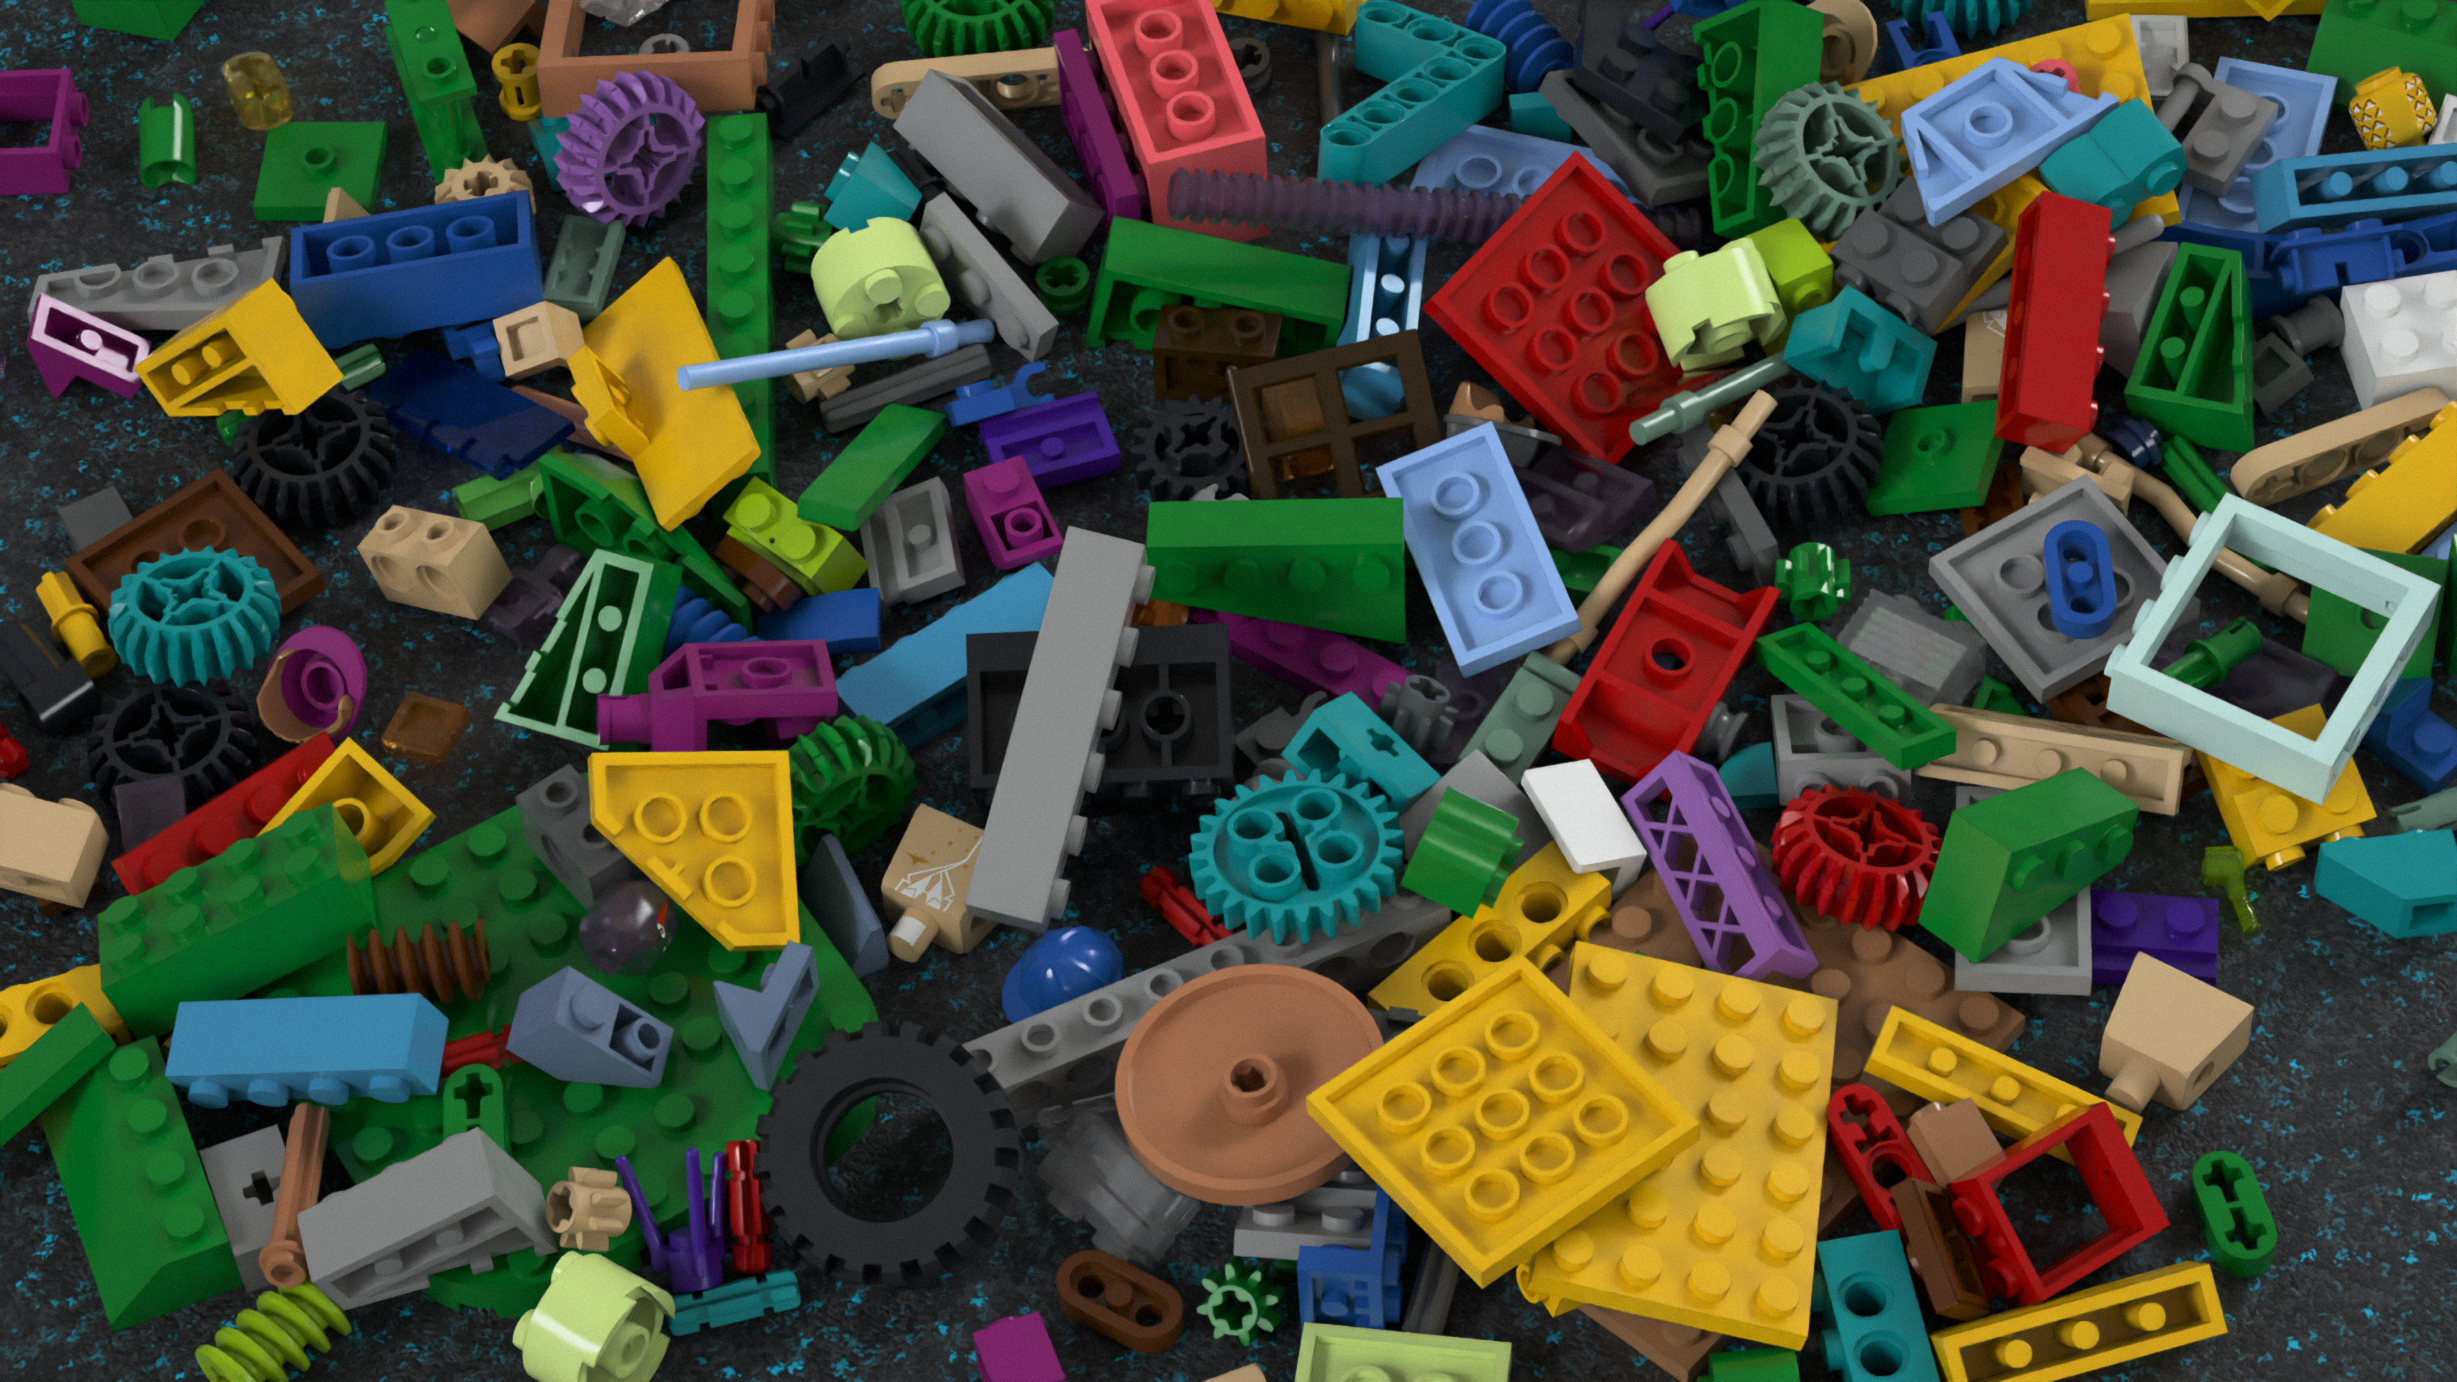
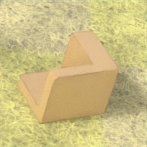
M548 301L537 303L493 320L506 377L516 381L559 365L570 369L566 360L585 344L578 314Z

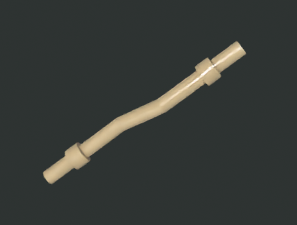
M1758 389L1730 426L1727 424L1721 426L1707 444L1710 452L1675 497L1620 554L1577 609L1576 614L1582 631L1551 643L1543 655L1565 667L1576 651L1584 653L1599 633L1596 629L1597 624L1637 573L1658 552L1665 538L1670 539L1687 522L1729 466L1737 467L1753 446L1750 443V439L1778 405L1774 398Z
M2092 432L2087 437L2083 436L2076 443L2083 452L2082 468L2098 474L2105 462L2113 460L2133 468L2135 479L2132 493L2153 505L2189 549L2191 548L2188 546V541L2198 519L2170 486L2113 453L2112 444ZM2223 547L2211 566L2213 570L2260 597L2259 605L2280 618L2289 615L2306 625L2310 598L2301 593L2302 586L2280 572L2271 575L2228 548Z

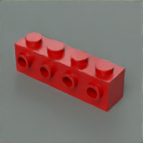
M2043 190L2018 216L1994 437L2064 455L2083 436L2087 437L2091 433L2098 414V403L2096 400H2092L2093 383L2101 369L2104 357V348L2101 344H2098L2099 327L2105 318L2110 301L2109 290L2104 289L2105 270L2112 260L2116 244L2115 236L2109 234L2112 209Z

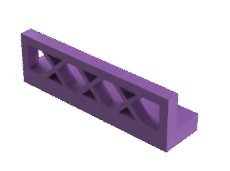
M1674 750L1620 798L1709 971L1760 982L1774 970L1801 981L1820 965L1714 766ZM1668 786L1673 797L1667 823L1654 822L1646 805ZM1682 836L1694 837L1698 844L1692 873L1681 872L1676 864ZM1708 885L1720 887L1725 895L1718 923L1707 922L1702 914ZM1734 935L1743 936L1748 939L1755 956L1733 974L1728 964Z

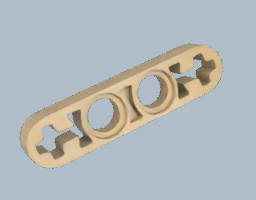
M1054 47L897 61L877 68L871 77L872 105L876 112L889 119H898L929 69L966 79L998 110L1060 105ZM1010 74H1021L1028 78L1026 82L1016 86L1005 85L999 81L1004 76ZM1047 74V79L1040 80V75ZM903 89L902 92H893L892 90Z
M2427 387L2248 452L2238 460L2231 470L2230 482L2242 499L2257 506L2266 507L2388 463L2387 459L2392 452L2412 434H2415L2422 440L2433 431L2429 427L2430 422L2451 400L2440 387Z

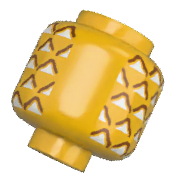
M2394 66L2378 72L2354 86L2357 94L2349 103V113L2368 151L2427 145L2424 135L2435 127L2438 119L2435 108L2418 74L2413 72L2401 73L2399 67Z

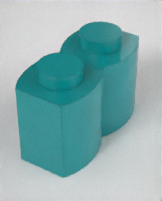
M2136 98L2110 112L2089 133L2076 137L2056 150L2041 164L2039 171L2044 186L2052 193L2112 209L2110 231H2113L2127 221L2137 203L2153 196H2163L2173 190L2180 182L2188 166L2183 146L2140 98Z

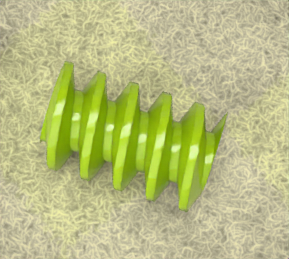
M309 1276L305 1278L302 1284L296 1287H278V1293L273 1291L263 1292L256 1301L258 1312L252 1309H243L235 1319L237 1329L222 1327L215 1335L216 1347L208 1344L201 1345L196 1349L195 1356L210 1382H264L266 1379L270 1382H290L283 1369V1364L288 1361L304 1372L310 1368V1362L303 1349L304 1346L310 1344L326 1354L331 1350V1344L324 1329L330 1326L340 1334L347 1336L352 1332V1327L344 1313L345 1310L312 1284Z

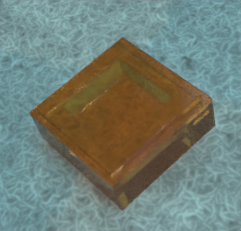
M409 691L381 737L384 751L442 768L469 721L466 707Z

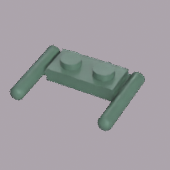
M1532 650L1522 668H1519L1458 757L1455 766L1477 748L1519 789L1524 772L1534 768L1553 740L1558 719L1583 677L1538 651Z

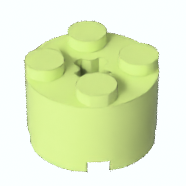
M890 217L866 220L869 225L868 228L852 234L848 227L832 235L816 253L811 265L814 290L833 334L840 341L917 330L924 322L941 320L944 312L950 306V296L926 244L921 239L916 228L903 220ZM909 356L890 358L889 360L898 361L906 359Z
M1751 238L1734 240L1724 245L1719 251L1699 257L1697 251H1686L1677 254L1663 264L1666 275L1645 291L1646 303L1671 365L1676 368L1680 362L1683 371L1687 372L1712 369L1734 362L1745 356L1741 345L1759 337L1763 347L1779 336L1787 325L1786 315L1761 254L1756 250Z
M570 1251L557 1262L551 1276V1285L541 1298L536 1309L527 1311L519 1320L513 1334V1344L523 1350V1365L527 1374L539 1382H649L658 1369L670 1341V1338L660 1333L664 1314L675 1319V1303L668 1292L602 1255L593 1253L582 1256L575 1251Z

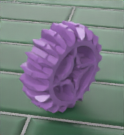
M637 69L633 74L617 70L613 82L597 79L596 93L593 96L579 94L582 103L581 108L577 113H565L570 123L568 131L555 135L564 149L552 158L557 163L558 168L561 169L556 180L566 190L565 196L570 199L569 201L573 206L584 212L587 217H590L593 221L597 219L604 225L613 219L624 220V229L629 223L644 228L649 215L664 219L665 205L668 202L681 204L679 192L684 185H696L690 174L694 167L705 163L700 154L696 152L707 143V138L700 130L705 119L695 109L696 102L692 100L690 94L679 88L678 84L665 76L660 77L657 74L654 75L649 71H642L640 69ZM649 113H655L657 125L653 126L649 123ZM610 173L612 175V185H606L604 174Z

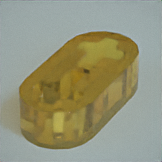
M246 52L231 57L224 63L222 73L228 97L242 123L247 128L253 130L273 129L284 125L292 118L294 113L288 85L270 55L263 52Z

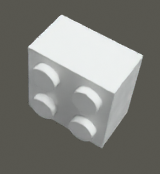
M2457 270L2344 286L2342 288L2339 311L2345 323V336L2339 348L2362 410L2432 386L2440 387L2451 401L2457 400Z

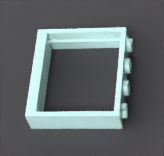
M2226 492L2213 514L2204 511L2199 516L2188 541V546L2191 548L2186 556L2182 557L2176 554L2170 561L2161 581L2160 590L2163 592L2158 600L2153 601L2148 598L2141 606L2132 628L2134 637L2129 645L2117 644L2110 655L2104 670V675L2111 677L2106 709L2322 806L2431 626L2441 585ZM2224 546L2390 619L2316 742L2148 667Z

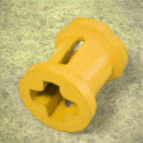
M510 44L501 48L492 60L493 74L502 83L503 88L499 95L501 110L513 120H534L539 116V112L542 111L536 69L540 50L531 44ZM521 59L525 61L526 65L523 69H521L520 65ZM521 94L524 100L523 105L520 104L518 100V97H520Z

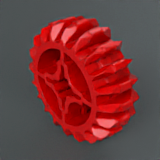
M1824 784L1820 792L1804 789L1800 799H1790L1787 808L1782 811L1779 823H1776L1770 841L1773 844L1770 851L1773 859L1771 871L1778 877H1781V889L1786 892L1796 893L1797 905H1811L1818 909V918L1829 915L1839 919L1843 927L1849 922L1860 924L1867 932H1871L1875 925H1880L1887 931L1895 932L1900 923L1906 926L1916 925L1943 840L1937 837V826L1932 823L1922 822V811L1918 809H1905L1900 806V798L1888 800L1879 796L1876 789L1871 793L1860 792L1852 784H1848L1844 791H1840L1832 785Z

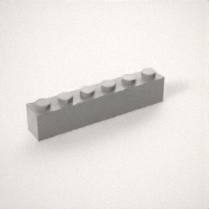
M1068 526L964 904L969 915L1043 934L1048 929L1050 918L1062 919L1071 885L1070 881L1061 879L1068 854L1079 856L1087 829L1088 818L1078 816L1085 791L1096 793L1104 767L1105 755L1096 753L1102 728L1113 730L1120 709L1122 692L1113 690L1119 665L1128 668L1131 666L1138 642L1139 629L1130 627L1136 603L1147 605L1154 584L1156 567L1147 565L1148 556L1145 544Z

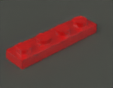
M326 731L314 735L110 862L128 893L136 896L165 882L171 874L185 867L194 868L222 854L230 845L241 839L255 838L336 750Z

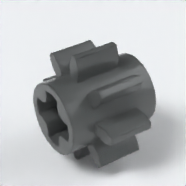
M1411 675L1405 679L1403 686L1394 681L1389 682L1375 714L1418 755H1423L1427 752L1430 744L1440 750L1444 748L1459 710L1447 706L1450 700V693L1440 682L1423 675Z

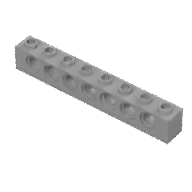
M1409 863L1404 865L1405 872L1407 870ZM1403 877L1395 878L1396 895H1380L1382 911L1376 914L1363 909L1359 910L1361 926L1358 928L1350 926L1343 920L1337 922L1335 938L1331 939L1321 928L1312 929L1311 939L1307 944L1302 943L1297 931H1289L1281 944H1275L1273 930L1265 929L1258 937L1252 940L1248 938L1246 929L962 1044V1046L976 1057L1001 1084L1010 1099L1009 1104L1013 1114L1018 1118L1020 1128L1023 1129L1115 1091L1117 1065L1129 1035L1150 1008L1164 996L1188 981L1204 974L1233 966L1280 964L1310 970L1331 979L1349 992L1354 993L1385 980L1451 925V909L1400 886Z

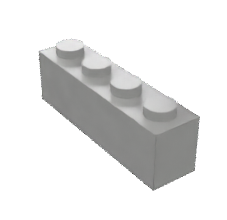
M929 69L893 125L910 143L908 148L913 151L917 158L923 164L936 168L944 176L943 180L947 184L945 188L955 196L970 201L979 210L975 214L976 218L994 232L1006 235L1013 242L1010 248L1011 252L1021 261L1034 268H1040L1044 262L1055 257L1067 256L1076 258L1106 212L966 79Z

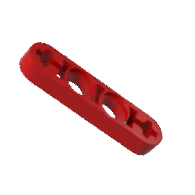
M1851 1084L1841 1087L1834 1092L1826 1107V1140L1881 1230L1898 1229L1911 1279L1931 1312L1939 1320L1951 1326L1965 1323L1966 1321L1936 1314L1924 1279L1917 1274L1909 1261L1907 1244L1910 1241L1892 1192L1875 1181L1872 1174V1166L1884 1161L1893 1162L1903 1169L1907 1178L1911 1177L1937 1184L1881 1095L1866 1085ZM1847 1108L1854 1116L1865 1114L1869 1118L1863 1130L1856 1122L1845 1124L1841 1120ZM1868 1140L1871 1148L1863 1155L1861 1151ZM1962 1229L1990 1303L1994 1296V1290L1986 1277V1264L1967 1233Z

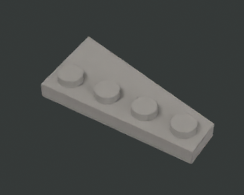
M283 236L262 239V249L234 253L233 244L208 248V258L174 263L172 254L149 257L147 262L139 265L135 270L121 272L116 263L39 275L27 312L29 322L31 324L36 300L43 293L129 332L134 330L181 331L271 277L279 285L287 255Z

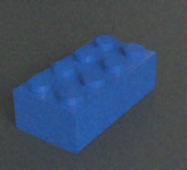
M522 190L291 228L290 290L297 312L324 348L338 349L357 340L375 337L398 339L409 335L413 331L454 325L455 329L469 325L472 321L502 317L543 302L542 253L529 191Z

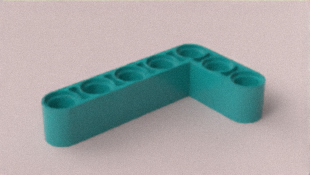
M1371 0L1361 3L1357 7L1353 65L1357 70L1390 84L1335 118L1320 130L1317 190L1324 196L1336 200L1350 201L1365 197L1498 109L1502 104L1506 46L1492 37L1397 2Z

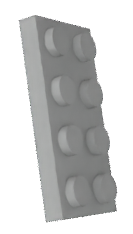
M1957 786L1955 810L2012 790L1994 787ZM2090 885L1977 964L1955 950L1954 991L2090 996L2092 983Z

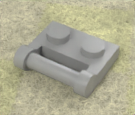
M2186 63L2173 79L2174 89L2155 116L2172 133L2193 102L2207 107L2181 144L2188 168L2183 173L2180 181L2223 198L2276 122L2278 104L2213 79L2209 71L2199 64Z

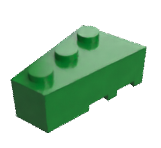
M2182 242L2123 393L2130 417L2134 419L2136 416H2140L2146 419L2156 429L2161 439L2170 440L2175 435H2181L2193 445L2243 454L2254 450L2252 291L2241 251Z

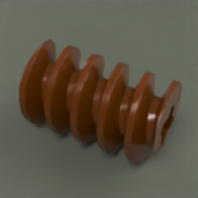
M483 916L476 918L472 937H465L457 919L450 920L445 940H438L430 922L423 923L419 943L411 942L404 925L396 927L392 946H385L377 928L370 929L365 949H358L351 932L348 933V973L353 996L406 994V991H408V993H420L430 1002L434 988L441 1003L449 1006L455 1003L460 985L467 999L471 1003H476L482 999L486 982L490 983L491 981L490 949Z

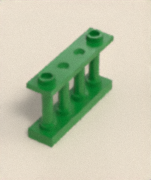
M383 0L391 25L384 27L387 44L435 184L438 186L443 183L445 169L461 170L464 157L473 163L482 162L489 153L469 98L478 95L477 87L446 0Z

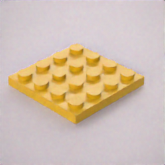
M1523 954L1497 969L1306 1096L1307 1113L1482 1289L1700 1140V1122Z

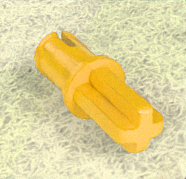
M51 571L45 573L41 577L43 582L36 587V592L52 620L50 629L54 638L60 643H65L70 654L83 667L90 679L105 675L116 664L117 656L98 626L100 621L98 611L91 604L85 603L68 573L64 571L53 574Z

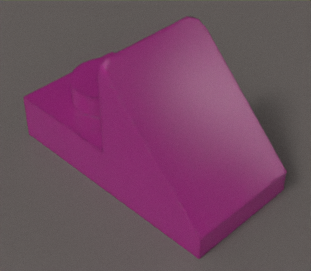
M43 293L36 300L26 341V346L50 393L55 398L60 396L77 375L131 399L141 388L143 381L133 367L148 356L151 341Z

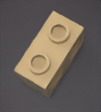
M393 505L387 513L377 520L375 527L357 546L387 601L478 620L513 578L484 523Z

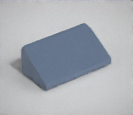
M831 833L821 838L800 880L799 894L808 911L859 979L889 966L888 961H890L887 944L882 925L837 837H833Z

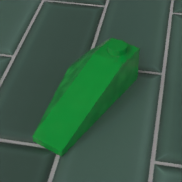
M545 453L538 460L556 542L589 560L596 548L629 551L684 566L679 586L686 585L695 592L696 598H704L713 605L714 611L721 610L731 619V624L739 623L748 630L749 637L755 636L748 599L681 524L673 531L668 532L658 523L642 481L633 470L624 465L616 466L595 454Z

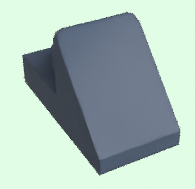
M788 940L777 964L770 963L764 970L759 985V992L721 981L713 982L720 1019L756 1088L769 1091L820 987L814 950L811 946Z

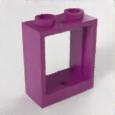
M70 68L0 71V122L53 120L48 147L0 148V196L69 192L72 169H79L81 165L82 154L78 136L79 127L87 126L89 116L85 92H77Z

